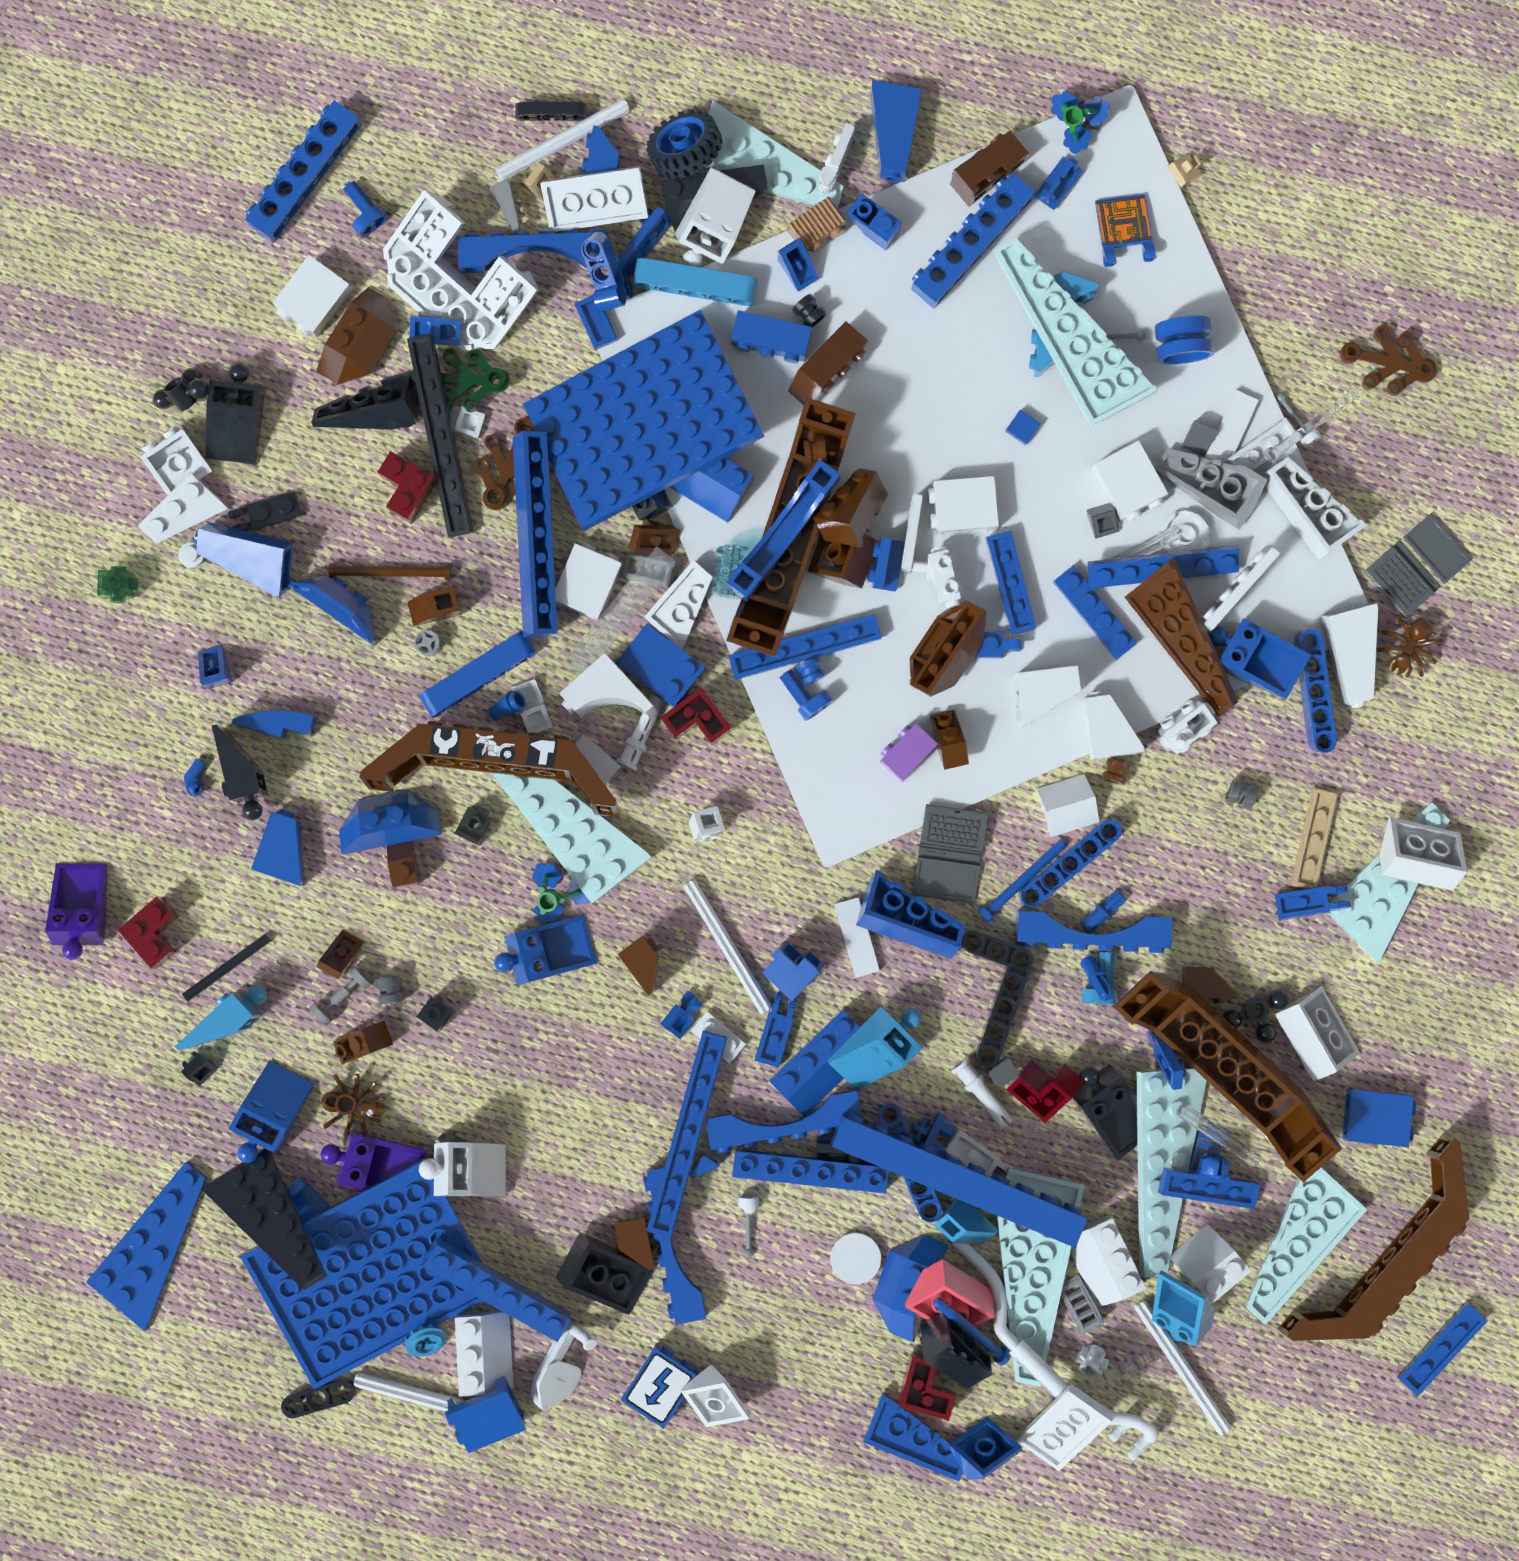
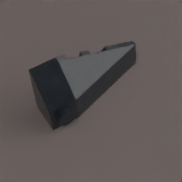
M412 372L380 380L382 386L368 391L366 387L361 388L359 393L350 400L346 397H340L315 408L311 421L312 426L385 430L411 427L416 424L419 413L415 384L411 376Z

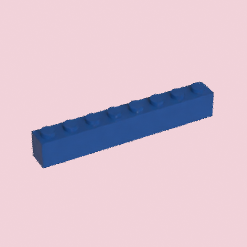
M522 431L513 437L523 638H547L557 634L547 432Z

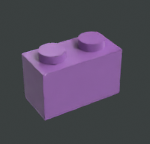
M916 723L912 728L907 725L898 734L901 739L895 745L889 743L880 753L883 756L880 763L901 783L938 745Z

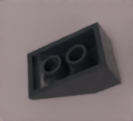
M579 1232L556 1278L565 1289L629 1315L653 1270H648L625 1253L601 1240Z

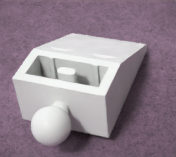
M713 167L710 168L675 232L680 243L692 248L683 256L684 265L700 267L703 262L701 254L721 264L724 263L736 241L755 194L754 189ZM695 226L696 229L691 231L692 227ZM715 236L718 239L712 243L710 237Z
M467 1142L435 1143L434 1159L423 1160L419 1165V1173L424 1179H434V1196H506V1145Z

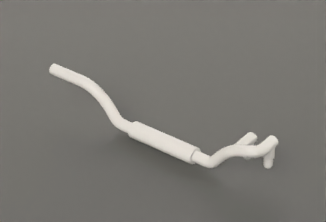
M952 1243L984 1276L991 1287L995 1304L994 1330L996 1335L1010 1349L1009 1354L1056 1399L1069 1385L1023 1339L1019 1341L1007 1329V1299L1005 1289L997 1272L970 1244ZM1112 1412L1115 1415L1109 1425H1115V1428L1109 1433L1108 1437L1110 1440L1116 1442L1131 1428L1142 1432L1127 1455L1134 1461L1157 1440V1429L1149 1421L1130 1413Z

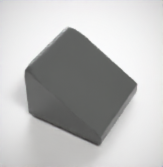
M1194 420L1183 441L1182 447L1205 456L1217 430Z
M1110 503L1087 510V516L1095 539L1120 532L1115 508Z
M1007 1057L1002 1058L994 1067L986 1070L988 1076L999 1088L1019 1075L1018 1070Z

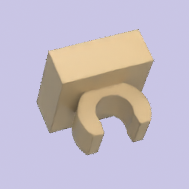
M1188 154L1173 161L1168 166L1180 187L1197 180L1203 175L1198 168L1202 165V162L1197 155L1191 158Z
M538 163L536 167H530L531 174L528 178L524 177L522 181L538 198L543 199L541 181L556 178L544 165Z

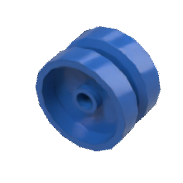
M1183 316L1171 318L1157 323L1154 327L1156 340L1163 343L1157 348L1158 362L1161 364L1193 363L1208 359L1214 355L1213 341L1206 338L1212 332L1211 319L1209 317Z

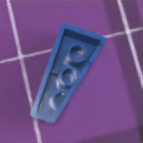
M876 869L868 881L856 926L952 959L961 947L966 925L939 908H932L925 903L923 898L918 895L915 897L903 889L904 886L896 881L894 883L883 877V873Z

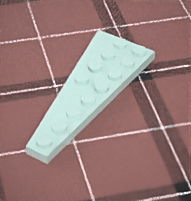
M492 773L592 904L652 858L645 850L603 817L594 815L593 810L557 781Z

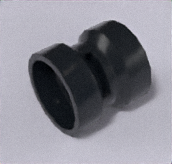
M811 293L803 297L792 308V311L797 316H801L804 319L803 324L811 328L827 315L823 307L817 306L816 299Z

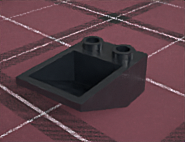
M234 363L230 367L229 375L233 383L209 380L206 404V459L256 465L266 390L260 386L243 384L250 374L249 368L244 363ZM225 394H228L231 398L229 402H223ZM250 397H253L252 406H249L247 403Z
M217 724L211 725L225 781L222 782L224 796L229 797L230 801L237 803L245 802L242 807L243 816L251 821L257 820L261 817L263 808L255 799L269 796L264 773L226 728Z
M1110 1064L1099 1072L1092 1066H1086L1079 1072V1076L1084 1081L1072 1100L1115 1158L1119 1160L1138 1146L1137 1097L1124 1078Z

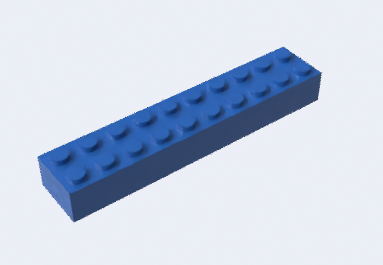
M849 1112L848 1117L842 1114L831 1141L833 1148L1074 1248L1077 1247L1087 1222V1218L1082 1215L1083 1210L1079 1209V1207L1067 1202L1064 1203V1206L1059 1205V1200L1043 1192L1040 1193V1196L1035 1195L1031 1187L1017 1182L1016 1186L1011 1185L1007 1177L993 1172L992 1176L987 1175L983 1167L969 1162L968 1166L961 1164L962 1160L952 1154L945 1152L944 1156L937 1154L935 1147L921 1142L920 1146L912 1144L913 1140L911 1137L897 1132L896 1136L888 1134V1128L873 1122L872 1126L864 1124V1118Z

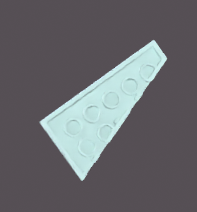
M712 100L709 115L713 117L722 135V149L717 151L719 155L716 159L711 158L713 162L710 165L704 164L705 169L702 171L697 169L695 173L709 172L711 167L716 170L764 165L768 184V191L764 193L813 206L829 196L835 206L839 207L844 188L842 184L836 181L831 192H820L818 184L821 171Z
M1322 1168L1316 1171L1304 1183L1298 1178L1245 1303V1307L1265 1325L1368 1210Z

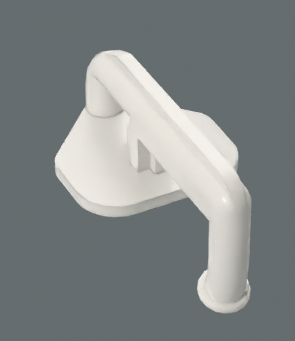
M570 1321L558 1342L553 1341L533 1378L531 1398L543 1411L549 1410L571 1396L580 1381V1368L562 1361L574 1337L583 1343L585 1350L593 1349L598 1343L596 1338H593L574 1321Z

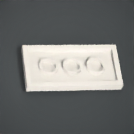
M640 166L544 180L540 183L549 229L553 232L649 217Z
M1274 547L1268 551L1262 549L1248 563L1251 568L1249 570L1247 568L1244 569L1232 581L1233 589L1229 587L1215 600L1217 607L1214 608L1212 606L1201 616L1208 633L1217 626L1279 556L1280 553Z
M1070 1384L1020 1433L1017 1442L1060 1471L1112 1422L1115 1414L1073 1384Z

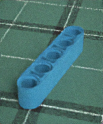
M638 258L632 284L635 287L741 306H753L758 280L747 275Z

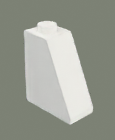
M1102 691L1088 693V698L1082 700L1090 760L1144 752V746L1111 695H1103Z

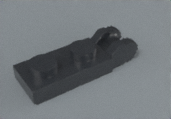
M295 491L227 512L230 519L249 515L250 522L237 524L232 527L243 531L252 529L255 531L303 517Z

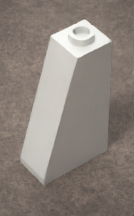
M1367 603L1321 616L1342 704L1351 705V708L1365 706L1367 700L1374 699L1378 621L1377 603Z

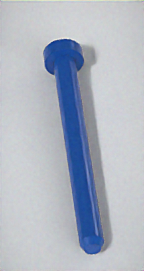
M1063 839L1056 842L986 908L981 906L977 911L988 923L993 921L992 915L1066 848L1067 843Z
M941 1298L933 1300L934 1307L993 1355V1360L997 1364L1005 1365L1011 1358L1008 1348L1005 1346L999 1347Z

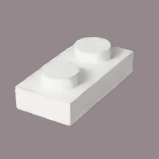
M708 1011L691 1030L700 1039L703 1030L728 1037L722 1058L729 1064L746 1045L745 1042Z

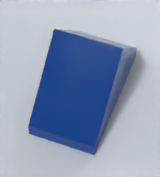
M800 238L778 250L777 260L798 292L819 279Z
M222 645L198 652L200 683L203 687L212 689L233 682Z

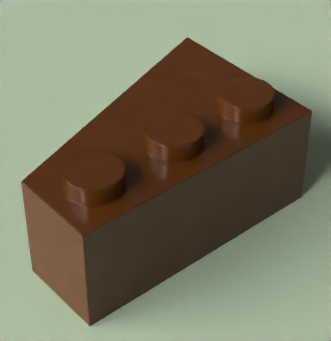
M1011 131L1004 135L1000 133L990 142V145L980 149L971 158L954 169L950 185L967 206L970 207L993 189L1003 176L1008 177L1028 159L1029 152Z
M845 321L798 369L788 392L803 405L807 397L819 401L833 389L835 382L839 378L843 379L846 376L853 362L858 363L866 354L864 348L869 340Z
M858 468L813 517L825 541L862 547L864 543L862 537L865 531H870L872 527L870 521L873 516L879 514L888 496L877 471Z

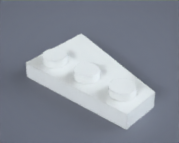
M190 472L138 524V527L157 544L228 509V506Z
M693 560L644 618L683 650L713 576L697 561Z

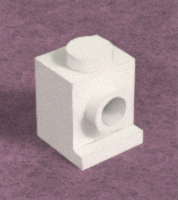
M718 806L694 811L689 821L694 841H712L719 836L720 832L725 830Z

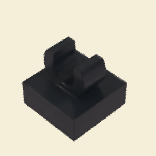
M193 1051L192 1055L195 1058L190 1063L182 1062L184 1069L181 1073L188 1080L201 1086L218 1067L210 1059Z

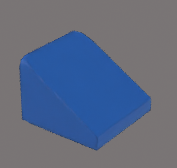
M702 1154L691 1170L689 1177L692 1179L718 1168L720 1164L708 1155Z

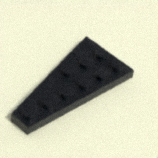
M265 1148L258 1153L255 1161L251 1163L243 1162L201 1188L302 1289L306 1290L327 1277L271 1151Z

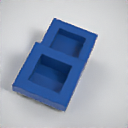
M410 315L409 338L433 333L435 344L460 346L461 320Z

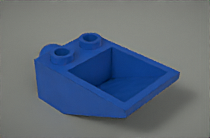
M1245 618L1240 622L1232 638L1228 636L1227 630L1221 626H1216L1208 633L1214 646H1226L1220 657L1221 664L1226 673L1285 700L1311 657V654ZM1244 632L1249 633L1253 636V638L1246 639L1244 637ZM1235 653L1237 656L1240 655L1241 659L1234 661L1231 655Z
M584 915L504 936L508 953L502 952L494 960L495 968L499 972L507 973L513 969L517 986L597 964Z
M271 1061L267 1063L241 1104L228 1129L248 1139L247 1143H243L238 1148L237 1156L240 1161L244 1163L255 1161L258 1156L257 1145L274 1153L280 1152L315 1083ZM250 1119L255 1121V1126L252 1129L247 1127V1121ZM273 1130L278 1133L274 1141L269 1136Z

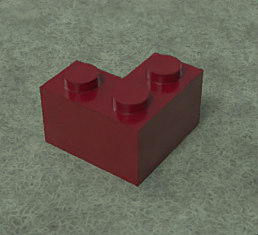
M390 451L377 472L381 478L397 487L386 508L394 515L412 524L437 482L434 476Z
M702 687L660 717L676 740L697 726L712 746L732 731L730 725Z
M156 896L121 926L118 931L150 969H158L176 953V950L164 938L161 932L175 921L179 915L164 897Z
M1031 1059L1018 1071L1019 1075L1011 1081L1006 1090L1046 1123L1074 1097L1084 1080L1065 1063L1056 1072L1049 1075Z
M911 1351L897 1400L899 1407L949 1421L956 1398L954 1390L933 1385L936 1369L924 1362L923 1354Z

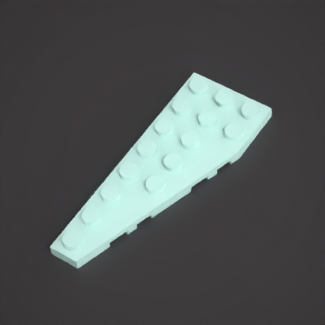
M1008 1167L1006 1177L1010 1180L1009 1184L1016 1186L1017 1182L1031 1187L1035 1195L1040 1196V1193L1043 1192L1059 1200V1205L1064 1206V1203L1067 1202L1080 1209L1085 1186L1083 1183ZM997 1216L1009 1331L1019 1341L1023 1339L1046 1362L1071 1246ZM1012 1357L1015 1381L1041 1387V1384Z

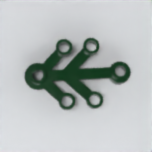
M446 349L443 352L445 363L453 366L460 373H441L443 384L457 385L446 394L447 400L450 401L448 404L449 411L453 408L455 400L474 385H481L482 387L473 395L465 396L462 400V405L465 407L466 412H475L478 409V403L491 392L501 393L508 388L510 384L508 373L500 368H492L483 358L481 351L473 349L468 352V361L472 366H478L485 375L474 374L459 358L455 349ZM449 354L455 355L453 359H447ZM475 355L480 356L478 360H471ZM412 371L411 376L416 385L414 371ZM495 380H502L499 384H494ZM469 401L474 402L473 406H466Z

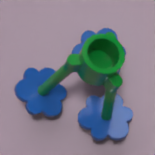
M1064 91L1061 95L1055 94L1051 99L1053 104L1051 112L1057 114L1059 120L1064 121L1066 125L1070 126L1064 131L1066 139H1064L1063 145L1067 148L1069 147L1070 152L1073 154L1079 153L1081 149H1087L1089 147L1088 141L1091 139V132L1087 129L1083 130L1081 125L1085 119H1089V123L1092 126H1098L1101 121H1106L1110 104L1107 101H1102L1100 96H1095L1093 99H1087L1084 102V109L1082 110L1077 107L1079 104L1078 98L1070 96L1068 91Z
M538 863L536 865V872L533 873L532 878L537 881L541 894L537 898L538 906H535L533 911L538 915V922L541 924H546L549 921L551 923L558 920L557 916L563 912V907L560 903H564L566 900L572 899L575 905L589 903V899L573 879L570 880V887H568V894L560 896L556 890L548 889V886L551 888L556 887L557 881L562 877V873L560 870L555 869L553 863H548L547 865L545 863Z

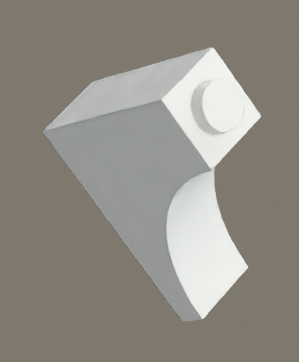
M605 653L559 693L565 700L561 703L571 715L576 712L580 718L596 708L607 705L630 706L641 711L650 719L658 713L647 698Z

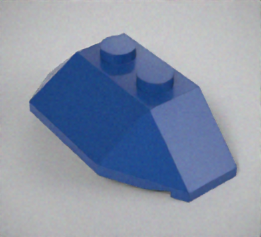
M328 576L292 581L288 585L371 645L375 646L377 644L372 608L366 604L369 599L358 591L352 594L346 590L348 584L335 576L332 580Z
M409 789L359 799L339 829L342 855L442 835L439 811Z
M923 1235L889 1250L872 1299L890 1333L915 1342L923 1317L906 1308L905 1302L921 1272L935 1262L944 1259L949 1244Z

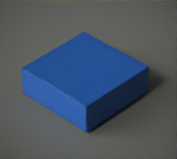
M1019 410L1005 432L1026 446L1041 423L1022 410Z

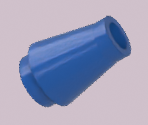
M508 691L493 706L489 707L488 713L494 721L521 714L523 709L526 708L525 697L519 691Z

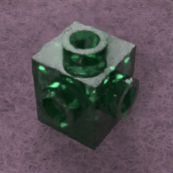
M111 566V570H98L97 595L99 597L110 599L111 603H126V599H134V593L138 591V580L135 574L127 570V567Z

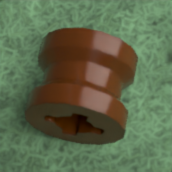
M824 437L818 438L817 441L803 440L806 465H812L813 462H817L819 459L827 463Z
M1107 758V768L1102 773L1101 778L1125 786L1127 781L1125 776L1130 771L1131 765Z

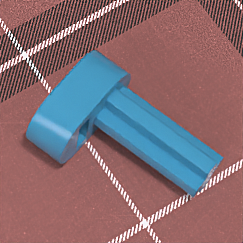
M1100 952L1099 967L1102 971L1106 972L1107 981L1113 989L1115 953ZM1082 989L1081 1003L1115 1005L1117 1003V991H1114L1111 1000L1104 1002L1100 999L1095 989Z

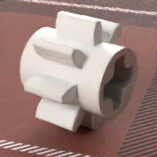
M1088 1345L1087 1348L1083 1346L1082 1350L1078 1351L1075 1362L1080 1364V1372L1091 1378L1097 1375L1102 1376L1103 1371H1106L1109 1360L1104 1358L1105 1351L1097 1345Z

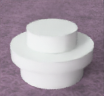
M186 543L179 549L178 558L186 567L194 568L203 562L204 557L196 553V543Z

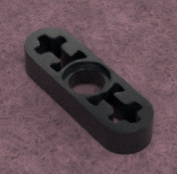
M519 102L515 104V118L520 121H550V118H554V121H582L588 118V105L583 102Z
M340 1379L326 1383L316 1389L312 1387L294 1392L284 1398L281 1410L286 1417L297 1418L343 1405L353 1399L356 1387L351 1380ZM340 1385L350 1389V1392L346 1395L347 1398L339 1394L333 1397L335 1402H331V1394L327 1388L331 1387V1393L338 1391L341 1387ZM320 1391L324 1393L326 1401L323 1405L313 1403L312 1394L314 1392ZM303 1395H306V1403L310 1409H306V1404L299 1406L297 1412H294L291 1408L288 1409L287 1405L291 1403V1399L298 1403L305 1399Z

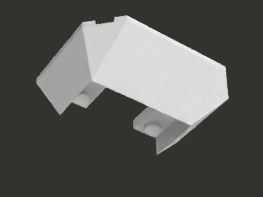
M424 190L383 249L384 259H387L389 272L387 275L388 285L422 316L461 320L460 346H457L460 350L496 348L539 289L530 271L521 272L504 256H500L477 288L442 258V255L466 222L452 211L455 204L428 190Z

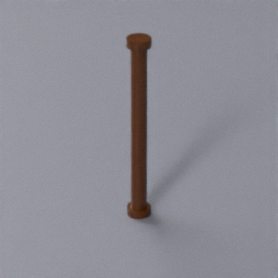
M329 563L328 573L329 578H335V576L445 577V580H451V565H445V567L336 566L335 563Z

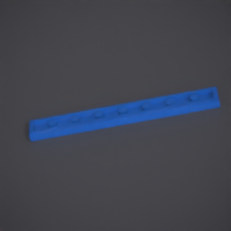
M704 1030L702 1032L648 1224V1232L672 1238L728 1037Z

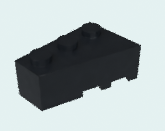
M943 1313L921 1324L920 1341L923 1347L924 1362L966 1389L992 1375L990 1356L971 1336Z

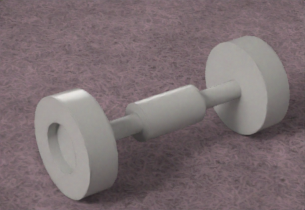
M354 965L348 970L354 980L346 987L342 986L330 998L331 1001L323 1009L315 1002L309 1007L311 1013L325 1026L332 1021L326 1012L333 1005H338L350 994L349 990L357 983L364 989L371 985L370 980Z

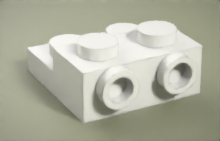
M174 426L163 433L165 438L160 442L156 443L155 440H152L142 447L144 452L140 454V458L167 495L190 472L198 479H201L212 471L183 427L177 429Z

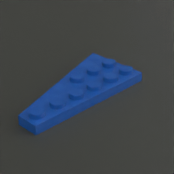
M188 1161L183 1164L86 1281L87 1284L144 1332L147 1331L150 1319L159 1301V1296L179 1250L184 1233L187 1230L189 1220L200 1197L201 1188H203L207 1179Z

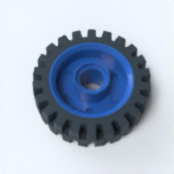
M693 109L687 110L686 114L684 111L678 112L677 117L673 114L669 116L670 120L668 122L664 119L660 122L661 127L656 126L653 129L655 133L649 135L650 140L647 141L646 150L658 173L666 178L677 179L678 175L680 178H686L687 173L690 176L695 175V170H704L703 165H710L713 162L711 158L716 159L719 155L717 151L722 149V135L713 117L706 111L702 112L697 109L694 112Z

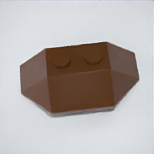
M368 287L351 301L324 345L316 372L337 385L371 375L397 333L390 300Z
M965 600L959 606L938 615L910 656V685L930 697L955 686L983 644L987 611Z

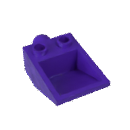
M56 863L45 933L52 945H63L62 954L66 959H78L83 953L82 945H103L107 906V864Z
M350 1130L343 1151L335 1144H327L321 1150V1159L330 1165L340 1161L335 1179L338 1185L364 1190L424 1159L427 1151ZM360 1145H364L366 1149L362 1154H358L356 1151ZM354 1170L358 1171L359 1174L356 1179L350 1178V1173Z

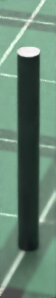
M266 933L190 987L182 993L185 1000L189 1002L270 943V938Z

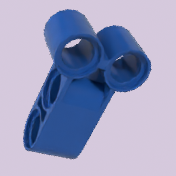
M596 232L584 241L581 251L595 287L593 295L595 305L599 312H604L625 306L626 300L633 297V288L630 280L627 277H623L609 238L604 233ZM592 242L599 245L600 251L593 249ZM600 266L607 268L609 275L602 273Z

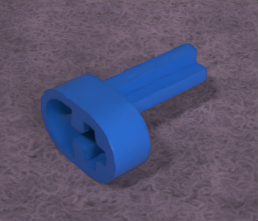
M355 181L346 183V187L343 188L344 192L362 213L353 222L352 227L361 238L367 237L387 221L388 215L379 205L375 206Z
M792 669L779 677L799 705L798 712L805 721L813 718L834 702L827 690L820 692L812 698Z

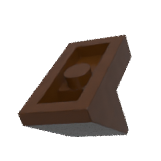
M649 519L643 520L642 525H634L628 548L633 552L674 554L681 530Z
M341 930L319 959L316 967L339 980L342 974H347L364 941Z

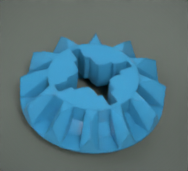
M431 1323L426 1327L420 1325L418 1330H411V1334L405 1337L406 1343L404 1345L410 1355L424 1357L440 1350L445 1344L446 1335L440 1325L433 1326Z

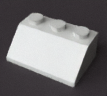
M1393 817L1388 819L1380 851L1382 875L1454 890L1467 873L1461 833Z
M1322 986L1293 1001L1275 1014L1279 1025L1284 1029L1293 1049L1297 1052L1313 1082L1338 1072L1360 1053Z
M1107 1215L1086 1225L1077 1247L1071 1246L1070 1254L1095 1306L1100 1307L1122 1301L1145 1290L1146 1287L1113 1218Z
M502 1311L459 1313L455 1317L459 1396H475L496 1389L495 1379L503 1376L506 1377L511 1389H514L510 1315Z

